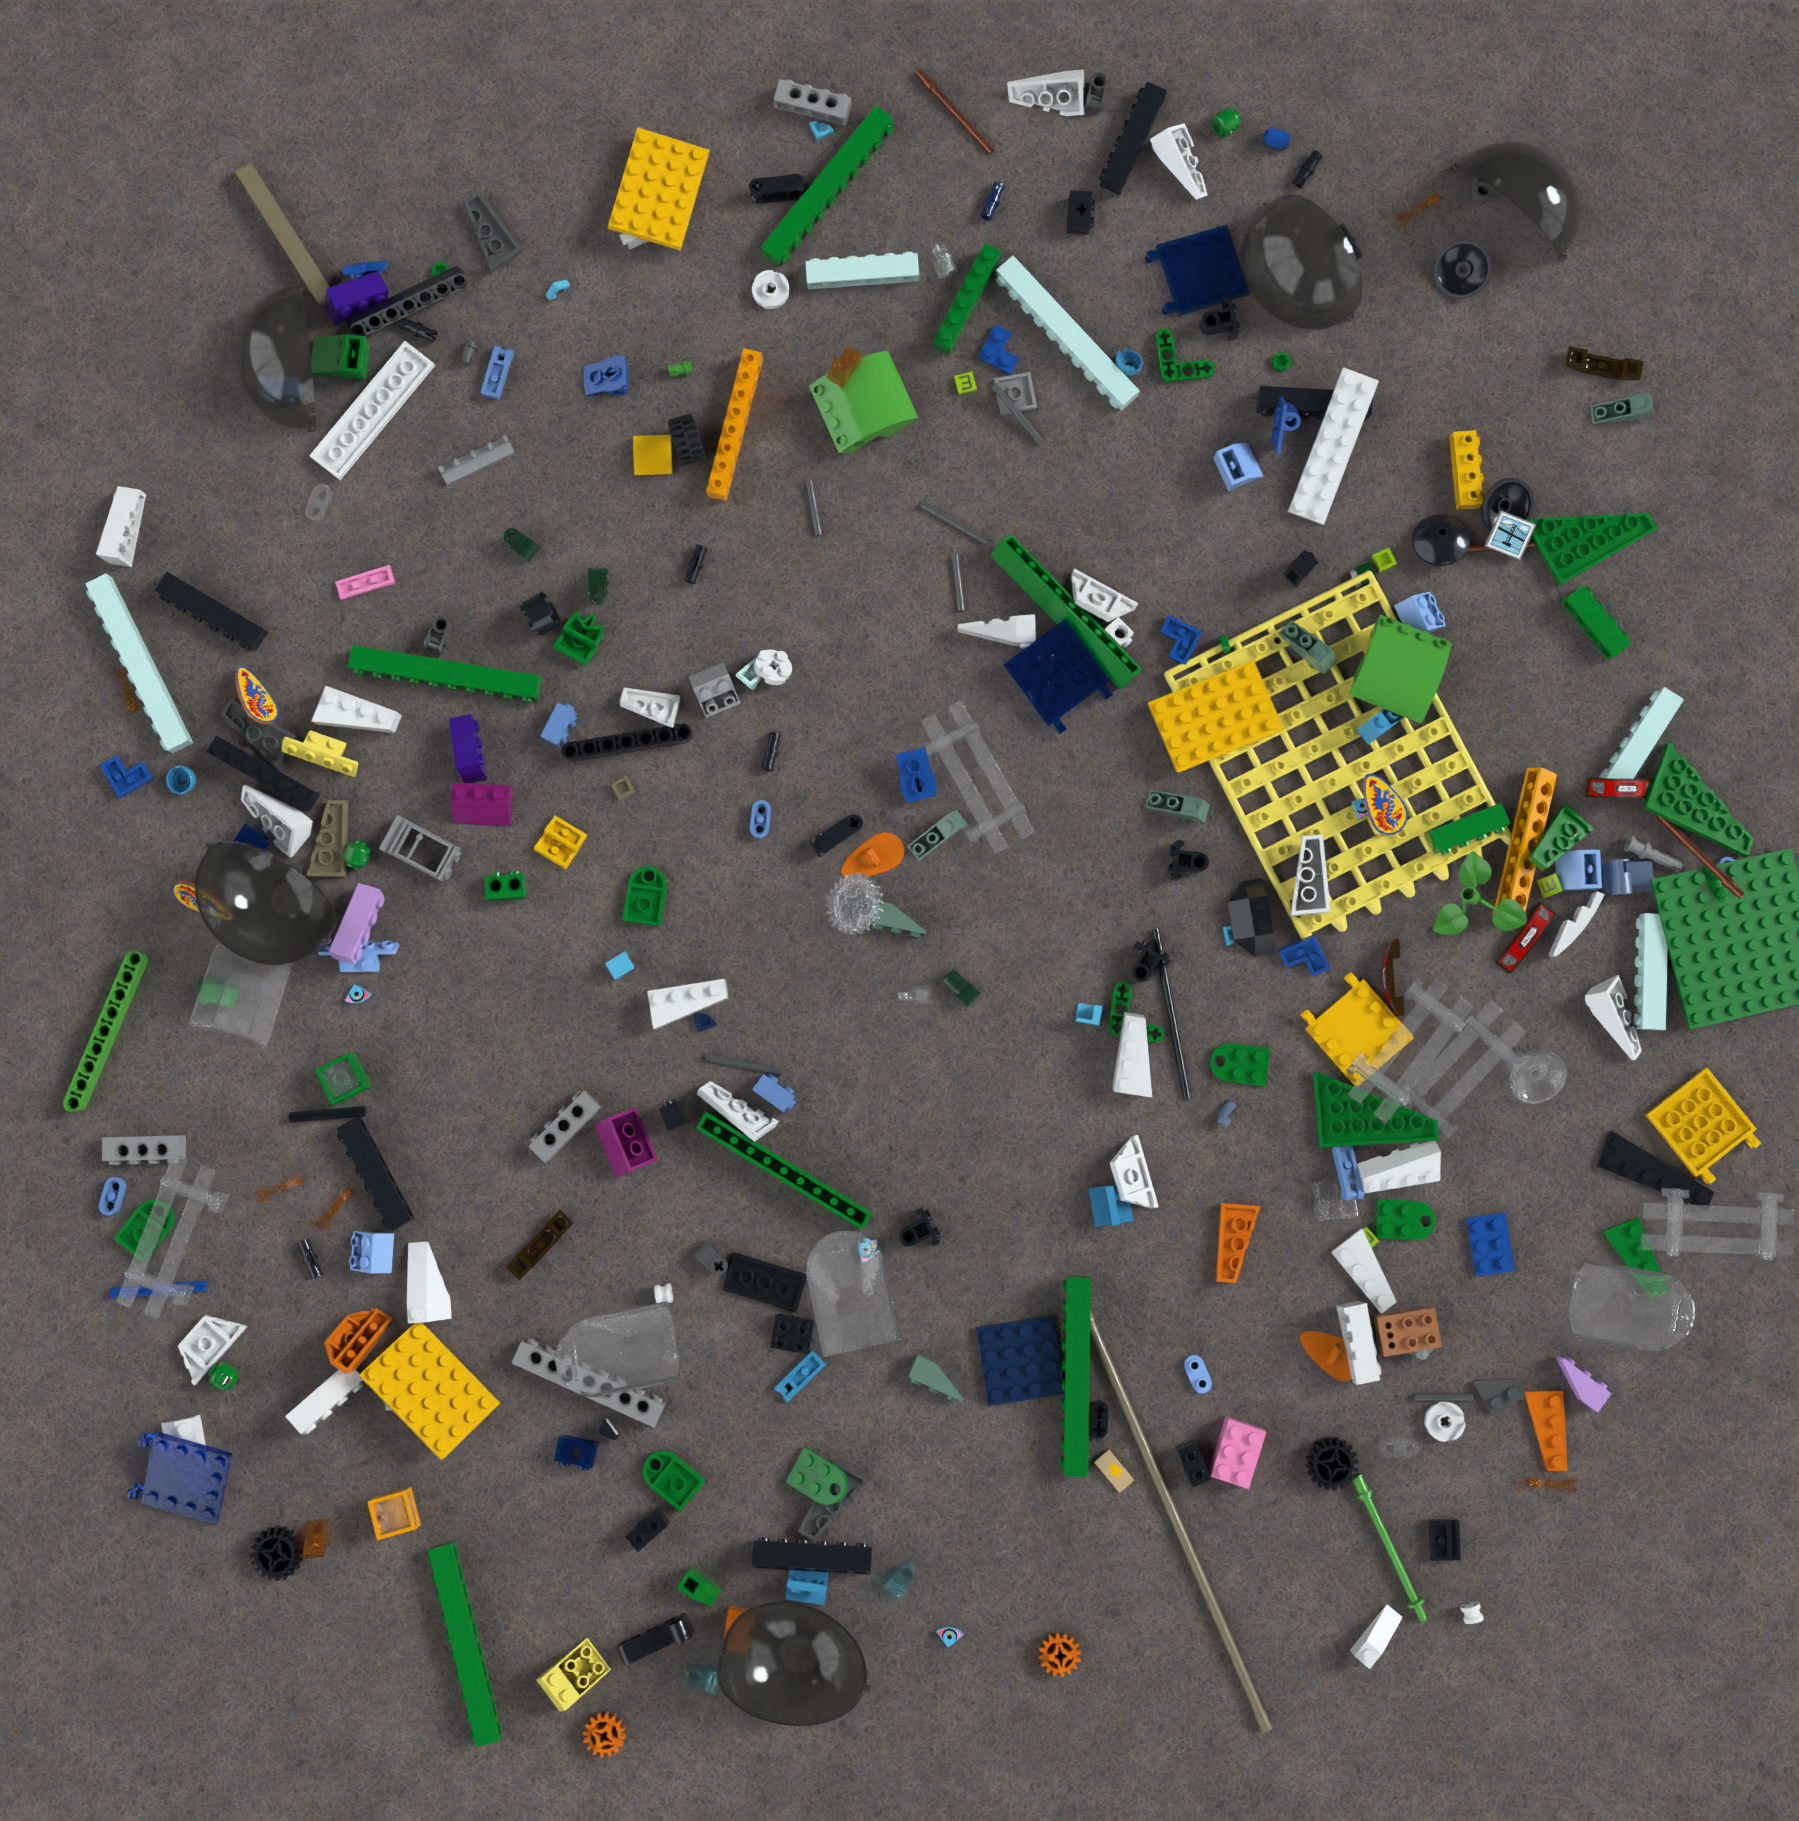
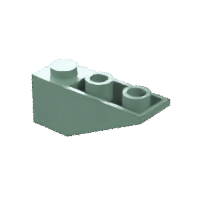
M1649 392L1590 406L1593 424L1640 420L1654 416L1652 397Z
M1291 620L1279 632V635L1302 658L1323 675L1337 662L1334 650L1294 621Z
M1150 789L1145 808L1205 823L1210 805L1200 798Z
M958 810L948 813L907 847L915 858L920 861L963 830L968 824Z
M873 900L869 924L872 925L873 929L883 930L884 927H891V932L902 934L903 930L910 931V936L921 938L922 933L923 935L926 934L922 927L893 904Z
M917 1354L908 1374L911 1382L918 1386L922 1384L929 1386L928 1390L936 1394L942 1392L947 1395V1399L953 1402L963 1401V1396L936 1361Z

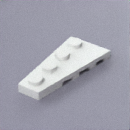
M711 1081L700 1087L697 1095L754 1142L775 1128L779 1122L774 1118L772 1120L763 1116L764 1112L759 1109L754 1111L746 1106L747 1102L742 1099L732 1098V1093Z
M1362 1228L1331 1251L1381 1314L1397 1302Z

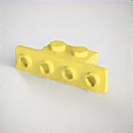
M311 730L304 742L288 737L283 739L281 751L352 777H355L359 763L342 757L347 744L345 742Z

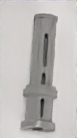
M1632 835L1627 839L1623 849L1625 852L1630 851L1637 854L1641 859H1650L1675 872H1679L1683 867V861L1652 848L1650 843L1636 840Z

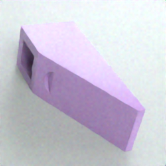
M1557 1356L1556 1359L1575 1397L1591 1410L1599 1412L1612 1394L1606 1390L1608 1386L1598 1379L1595 1382L1590 1378L1591 1373L1583 1368L1579 1370L1574 1366L1575 1362L1569 1357Z

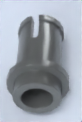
M466 340L462 344L464 348L459 362L471 366L474 351L477 350V343Z

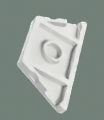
M1076 569L1073 570L1071 581L1074 604L1109 622L1135 610L1138 605L1137 602Z
M1138 1135L1131 1136L1110 1162L1120 1201L1148 1208H1157L1159 1206Z
M205 1315L181 1341L178 1348L184 1357L186 1369H189L193 1385H197L246 1330V1325Z

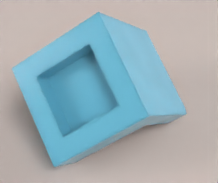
M625 951L605 963L613 978L617 981L624 977V974L634 969V965Z
M1079 1003L1075 1022L1098 1026L1102 1006Z

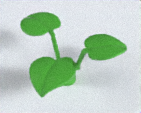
M1472 851L1465 858L1459 871L1460 882L1466 886L1461 891V898L1463 899L1462 911L1456 904L1443 906L1436 917L1433 931L1442 935H1456L1464 931L1469 923L1468 918L1464 915L1467 903L1475 905L1480 902L1496 911L1492 920L1494 925L1502 931H1512L1523 926L1527 918L1523 907L1515 900L1503 899L1500 901L1498 908L1480 898V893L1475 888L1477 884L1483 885L1488 882L1492 870L1486 860Z

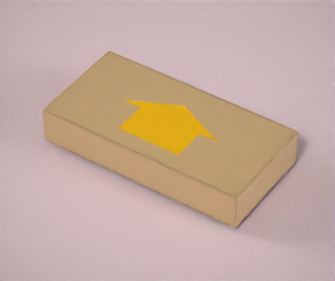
M1109 1449L1094 1460V1463L1119 1493L1134 1481L1132 1476Z

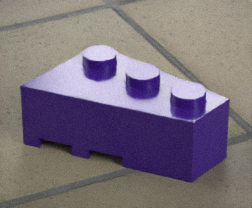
M377 271L326 289L325 308L334 325L337 326L348 320L349 317L388 298V289Z
M472 714L450 718L449 723L455 766L463 782L476 783L488 780L484 765L485 759L481 750L483 744L481 737L478 736L480 731L478 720L475 721Z

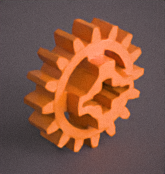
M1056 1631L1054 1637L1049 1633V1640L1042 1639L1044 1646H1039V1651L1043 1653L1038 1654L1039 1659H1044L1040 1662L1041 1666H1047L1045 1669L1047 1673L1052 1670L1054 1677L1057 1673L1064 1677V1672L1066 1671L1071 1675L1070 1669L1077 1670L1075 1663L1081 1662V1659L1077 1656L1081 1654V1650L1076 1649L1079 1646L1078 1641L1073 1643L1074 1637L1071 1635L1067 1638L1066 1632L1060 1636L1058 1631ZM1062 1642L1067 1643L1070 1647L1066 1648L1062 1645ZM1053 1643H1055V1645L1053 1646V1648H1052L1051 1650H1048V1648L1050 1647V1645H1052ZM1058 1647H1060V1650L1062 1651L1061 1662L1057 1656L1059 1651ZM1068 1659H1071V1661L1067 1665H1065ZM1049 1661H1054L1057 1666L1052 1665Z
M600 1711L597 1714V1718L592 1715L590 1718L591 1722L587 1721L585 1725L587 1729L583 1731V1735L587 1737L584 1738L583 1742L589 1743L587 1750L594 1749V1756L599 1752L601 1758H603L605 1753H607L608 1757H611L612 1751L618 1753L619 1747H623L625 1743L623 1739H626L627 1734L622 1732L625 1731L626 1726L620 1725L623 1720L622 1718L619 1720L615 1719L616 1713L611 1717L609 1716V1711L606 1712L605 1716ZM600 1722H607L606 1724L602 1725L598 1724ZM613 1726L616 1728L618 1736L614 1733ZM604 1731L608 1733L605 1738L602 1737Z

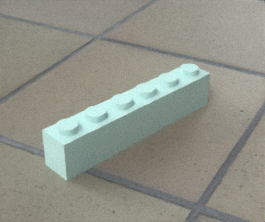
M904 252L899 255L887 253L884 256L870 254L865 257L848 256L843 259L831 257L828 260L814 258L806 261L808 289L917 282L919 281L918 253Z
M1666 687L1655 690L1649 698L1651 703L1641 710L1639 715L1642 717L1630 727L1629 731H1631V734L1622 740L1619 745L1621 747L1619 753H1614L1609 761L1611 763L1608 769L1605 768L1599 778L1633 779L1684 699Z
M1644 913L1640 914L1636 920V928L1639 929V937L1635 941L1636 948H1638V956L1635 958L1638 975L1635 976L1634 980L1637 987V994L1634 996L1637 1013L1634 1014L1633 1021L1636 1029L1660 1031L1666 1030L1668 947L1659 914Z

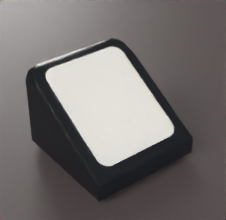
M605 1417L598 1431L599 1434L617 1440L619 1437L618 1432L609 1419Z

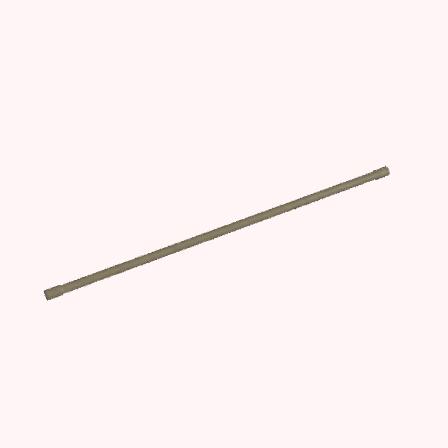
M1091 1312V1339L1248 1697L1262 1733H1266L1272 1729V1725L1260 1703Z

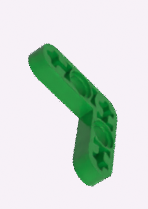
M1162 328L1157 332L1155 340L1160 377L1164 382L1173 383L1207 379L1213 375L1215 366L1212 361L1200 360L1177 363L1171 330ZM1163 333H1165V336H1169L1164 347L1163 339L1159 338ZM1165 351L1170 352L1172 358L1164 360L1161 354ZM1168 364H1170V372L1174 373L1171 378H1168V375H1164ZM1204 365H1207V368H1211L1208 373H1205L1204 370L1198 371V375H1196L1195 366H1198L1197 370L1203 369ZM1189 367L1192 370V375L1185 376L1182 369Z
M1125 981L1118 982L1113 989L1108 1031L1115 1037L1121 1036V1030L1118 1033H1114L1115 1030L1111 1027L1116 1024V1019L1113 1020L1112 1018L1113 1016L1118 1018L1124 1017V1013L1119 1015L1114 1011L1115 1005L1118 1003L1123 1004L1125 1007L1124 1012L1128 1013L1131 986ZM1122 984L1128 989V992L1123 994V999L1127 998V1002L1122 1000L1115 1001L1116 997L1120 998V991H1117V988L1121 987ZM1119 1020L1120 1027H1122V1020ZM1146 1024V1027H1148L1147 1031L1152 1032L1155 1028L1160 1033V1037H1156L1155 1040L1152 1035H1147V1042L1157 1043L1161 1041L1164 1036L1163 1029L1157 1025Z

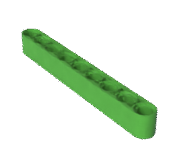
M129 951L122 962L64 1098L63 1106L69 1112H81L87 1107L147 966L148 956L144 952ZM136 955H139L140 961L135 964L134 958ZM128 973L132 974L130 982L126 979ZM123 990L125 995L124 998L120 1000L119 993ZM115 1008L117 1015L113 1018L111 1011ZM105 1027L109 1028L107 1036L103 1032ZM100 1044L101 1052L97 1054L96 1047ZM92 1062L94 1069L90 1072L88 1066ZM83 1080L86 1082L84 1090L81 1089V1082ZM74 1099L78 1100L76 1108L73 1106Z

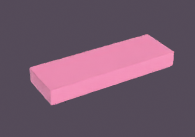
M390 565L335 581L340 600L396 584Z

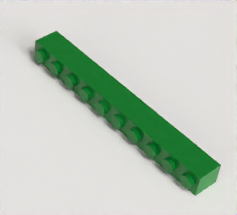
M877 105L872 109L761 245V253L777 266H780L782 262L785 264L789 260L791 251L800 247L801 239L805 234L809 235L812 232L813 224L824 217L826 208L828 206L832 207L837 200L836 196L847 189L848 181L851 178L855 179L860 172L859 168L862 164L866 165L871 159L870 154L881 147L885 136L889 137L894 130L893 117Z
M1012 534L999 542L990 555L1009 576L1057 623L1116 686L1122 690L1132 682L1143 669L1085 609L1074 604V598Z
M355 645L351 647L348 668L353 671V674L365 676V673L372 674V677L379 679L388 676L391 677V680L402 682V679L409 680V683L421 685V682L428 683V686L439 688L440 685L447 686L446 689L458 691V688L466 689L465 692L477 694V691L484 692V695L495 697L496 694L503 695L504 699L514 700V697L522 698L521 701L527 703L539 700L542 683L540 675Z
M705 1112L696 1127L700 1132L861 1230L864 1229L873 1214L872 1211L759 1142H754L747 1135L709 1112Z
M1068 1275L1067 1280H1063V1292H1067V1298L1063 1300V1312H1066V1320L1063 1319L1062 1331L1066 1332V1339H1062V1351H1066V1359H1062V1371H1065V1379H1062L1061 1388L1062 1391H1065V1398L1061 1399V1410H1065V1418H1061V1430H1065V1437L1061 1438V1450H1064V1458H1061L1060 1470H1064V1476L1088 1477L1091 1276Z
M455 1540L432 1546L428 1550L427 1560L433 1568L432 1581L437 1585V1601L442 1605L441 1617L443 1623L447 1625L446 1638L452 1646L451 1658L457 1666L458 1683L461 1682V1699L466 1703V1719L471 1723L472 1727L470 1730L471 1739L475 1742L476 1747L498 1742L503 1737Z

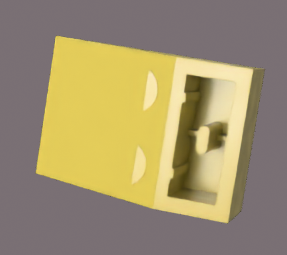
M586 1638L547 1669L536 1681L561 1712L566 1711L605 1676L611 1668L590 1640Z

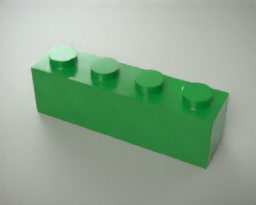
M1582 585L1561 601V604L1608 661L1632 644L1629 641V636L1620 630L1616 620L1606 613L1603 604L1597 602L1588 587Z
M1499 803L1426 833L1434 855L1437 853L1445 855L1453 851L1452 847L1458 845L1460 849L1470 845L1469 841L1476 838L1477 841L1488 837L1487 833L1494 831L1497 834L1505 831V826L1509 825L1510 821L1502 803Z

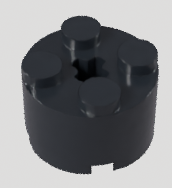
M544 591L527 599L519 606L524 616H528L530 620L528 625L531 630L541 636L562 625L560 622L561 618L553 603L546 601L545 598L548 596Z

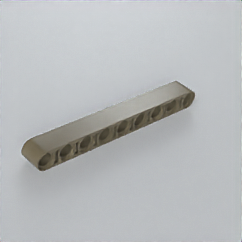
M249 161L234 170L317 303L320 307L324 306L326 289L331 287L314 263L255 167Z

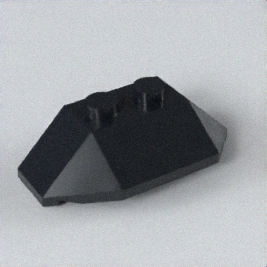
M1262 879L1242 881L1227 902L1233 940L1254 957L1274 954V931L1268 895Z

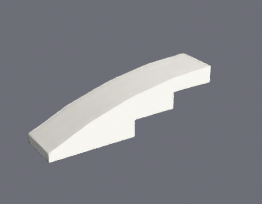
M1598 891L1592 893L1586 907H1577L1572 921L1565 920L1562 922L1548 954L1549 957L1559 955L1577 938L1595 914L1605 894Z

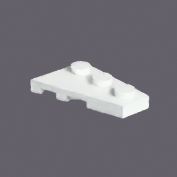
M631 688L623 689L620 699L621 707L673 728L680 703L679 695Z

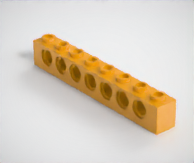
M743 348L706 490L710 498L727 501L763 362L762 352Z
M1527 768L1495 903L1496 908H1498L1501 900L1512 899L1518 902L1526 911L1536 865L1528 857L1544 833L1557 774L1544 768Z

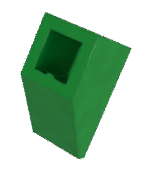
M692 1566L689 1567L677 1586L679 1590L692 1599L712 1606L723 1590Z

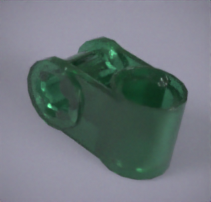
M509 528L504 532L503 538L507 545L516 551L518 555L526 558L528 562L533 559L541 548L535 541L526 537L515 528ZM510 536H516L517 540H510Z
M588 568V596L595 605H602L607 600L608 568ZM597 592H600V594L598 595V597L595 598L594 595H596Z

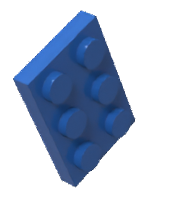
M1505 1212L1466 1217L1475 1276L1515 1271Z

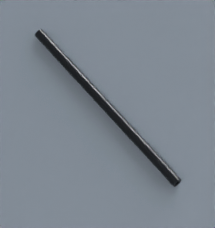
M1153 929L1152 935L1155 951H1163L1160 930ZM1161 961L1159 972L1183 1099L1188 1100L1191 1099L1167 967L1163 966L1165 962Z

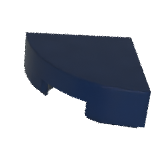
M692 1014L698 1032L717 1026L714 1019L706 1014Z

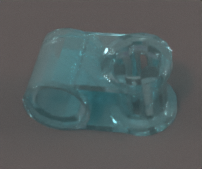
M909 1561L902 1562L881 1589L888 1591L895 1597L896 1601H899L915 1578L916 1569L914 1564ZM908 1568L912 1571V1574L904 1576L901 1571Z
M690 1664L685 1670L684 1681L690 1687L701 1689L707 1693L717 1694L719 1691L718 1684L724 1673L714 1668ZM695 1671L699 1676L692 1679L688 1676V1673Z

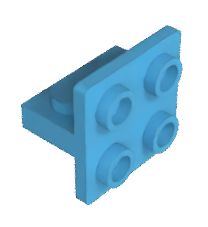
M1116 1184L1089 1188L1095 1227L1120 1225V1223L1133 1221L1131 1204L1120 1201Z
M790 1570L785 1598L787 1600L824 1605L829 1573Z

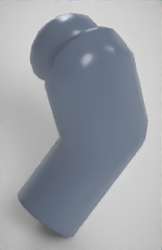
M1228 1100L1219 1111L1217 1122L1223 1127H1227L1231 1123V1119L1227 1116L1236 1107L1231 1100Z

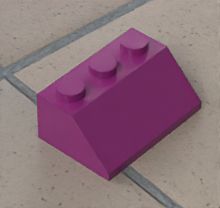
M452 783L451 809L453 823L511 826L513 788L510 785Z
M636 1107L594 1124L616 1178L658 1161Z

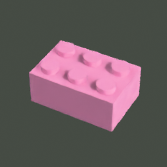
M1225 1416L1208 1470L1209 1475L1249 1489L1266 1431L1263 1428Z

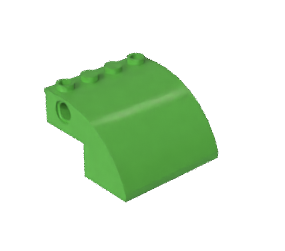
M888 351L869 354L850 361L809 385L839 453H853L876 437H890L919 419Z
M1380 614L1371 630L1365 655L1356 669L1349 695L1422 723L1442 679L1452 643L1444 638H1438L1426 631L1418 630L1409 624H1403L1391 617Z

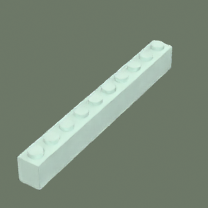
M1014 256L1010 257L996 270L997 283L1001 287L1005 286L1009 290L1010 297L1022 304L1021 308L1026 314L1030 313L1034 317L1035 324L1047 331L1048 338L1052 341L1055 340L1059 344V349L1065 355L1068 353L1072 358V363L1077 368L1081 367L1084 370L1085 377L1089 381L1093 380L1098 385V391L1110 398L1109 402L1114 408H1119L1122 411L1138 397L1140 390Z
M104 574L85 583L88 588L86 593L90 600L94 601L96 605L94 609L100 618L102 617L104 621L102 624L107 634L111 635L113 639L111 644L116 651L118 650L120 654L119 660L129 672L127 677L132 684H135L137 688L135 693L145 705L143 709L146 715L151 717L153 721L151 724L152 728L157 734L159 733L162 739L160 740L162 748L165 751L175 753L193 744L113 578Z

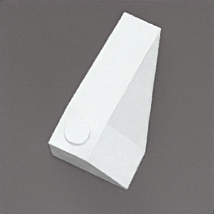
M1084 70L1063 71L1007 82L1009 102L1027 107H1032L1033 104L1044 106L1043 111L1049 112L1050 108L1059 110L1060 115L1063 116L1084 115Z
M1185 123L1167 128L1151 138L1153 151L1196 200L1207 196L1202 174L1195 169L1198 159L1191 154L1190 148L1194 147Z
M1035 614L1011 616L1007 621L1000 620L999 618L992 619L988 624H985L983 621L958 624L957 628L960 633L1020 646V649L1031 648V645H1035L1036 642Z
M248 785L243 786L241 795L243 804L254 818H261L264 825L262 827L266 833L270 830L276 837L273 841L276 847L289 858L293 857L310 836L313 821L300 810Z
M1616 975L1591 987L1585 995V1002L1590 1007L1592 1014L1631 1060H1636L1641 1053V1047L1636 1029L1629 1025L1632 1013L1631 1010H1625L1623 999H1627L1626 991L1619 975Z
M428 1241L408 1243V1323L431 1322L452 1318L451 1299Z
M200 1415L161 1423L164 1443L194 1497L214 1493Z

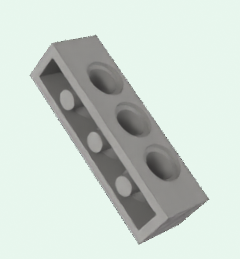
M779 79L774 96V108L846 126L851 109V97L843 93H831L827 89H816L808 84H797L789 79ZM793 95L799 96L798 98H792ZM813 99L817 100V102L810 103L809 101ZM829 104L835 105L833 108L827 107Z
M587 1091L576 1093L572 1098L573 1102L569 1106L565 1105L558 1112L559 1116L555 1120L551 1119L544 1126L545 1130L541 1134L537 1133L530 1140L532 1143L528 1147L544 1163H548L602 1108ZM577 1106L583 1109V1114L580 1117L574 1115V1109ZM563 1120L569 1123V1128L566 1131L560 1128V1123ZM549 1134H553L555 1137V1142L552 1145L546 1141V1137Z
M186 1135L102 1138V1161H109V1165L121 1164V1161L128 1160V1164H141V1160H148V1164L160 1163L161 1159H167V1163H180V1159H186ZM163 1144L167 1147L165 1154L161 1153V1146ZM143 1145L147 1147V1153L145 1155H143L141 1151ZM124 1146L128 1148V1153L126 1155L122 1153V1148Z

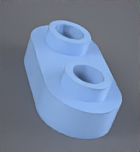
M1189 1355L1184 1361V1368L1191 1385L1196 1392L1206 1393L1211 1389L1212 1381L1205 1364L1199 1356ZM1192 1362L1198 1363L1197 1368H1191ZM1201 1380L1205 1381V1386L1203 1387L1199 1386Z

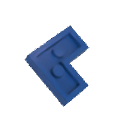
M387 260L350 263L342 268L344 275L356 278L365 275L366 271H372V273L378 271L381 274L383 270L388 268Z
M995 324L977 358L1011 375L1019 357L1004 350V347L1012 333Z
M1168 615L1160 631V634L1176 641L1168 658L1179 664L1186 665L1202 631Z
M116 755L100 765L118 798H123L154 780L144 762L127 770L120 757Z
M1315 934L1279 948V953L1286 967L1305 961L1312 976L1330 970V965Z

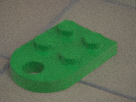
M645 866L633 872L628 883L623 921L661 927L667 893V880L660 870ZM648 871H652L655 874V878L650 882L644 879V875Z
M1234 1043L1222 1044L1215 1048L1211 1054V1071L1222 1081L1266 1087L1270 1048ZM1217 1056H1222L1225 1059V1064L1222 1067L1215 1065L1214 1060Z
M159 1199L143 1202L117 1233L114 1240L142 1262H147L174 1226L175 1213L172 1207L167 1202ZM158 1206H162L165 1209L162 1217L156 1214Z
M1377 1199L1376 1238L1421 1240L1428 1237L1434 1230L1435 1215L1427 1204L1412 1200ZM1427 1215L1430 1218V1224L1424 1227L1421 1225L1420 1219L1422 1216Z
M807 1447L803 1448L786 1481L787 1484L823 1505H833L841 1501L848 1488V1480L844 1471ZM834 1484L840 1486L838 1495H834L832 1492Z
M659 1450L652 1453L647 1458L643 1467V1476L646 1483L680 1512L706 1481L690 1465L669 1450ZM652 1459H658L661 1462L659 1469H653L650 1466Z

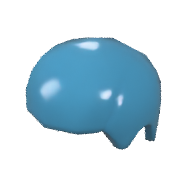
M1125 348L1122 352L1117 351L1114 364L1126 376H1133L1141 371L1143 360L1137 352Z
M175 766L169 770L166 776V783L171 792L183 795L193 790L196 784V776L186 766ZM188 780L185 785H181L178 783L181 781Z

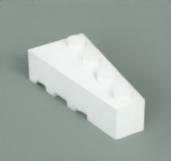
M118 486L114 493L111 509L96 552L97 556L109 564L132 567L146 497L144 492L139 489Z
M325 686L312 722L323 726L395 733L402 715L391 709Z
M1323 834L1302 837L1290 917L1331 912Z
M719 979L648 991L653 1029L657 1030L729 999L726 980Z
M1124 1012L1112 1086L1114 1092L1152 1097L1146 1019L1144 1015Z
M1427 1141L1421 1144L1416 1142L1411 1144L1408 1149L1402 1151L1397 1149L1391 1151V1154L1382 1157L1380 1155L1358 1163L1357 1166L1364 1193L1440 1181L1441 1151L1436 1141Z
M1355 1301L1336 1305L1353 1383L1359 1385L1379 1381L1381 1368L1376 1360L1377 1350L1373 1342V1332L1370 1325L1367 1303Z
M338 1370L285 1417L300 1434L304 1435L306 1433L308 1435L317 1427L315 1425L321 1419L324 1421L333 1413L331 1410L336 1405L340 1407L348 1400L346 1397L352 1391L356 1393L364 1386L363 1380L359 1377L360 1373L355 1370L347 1375Z

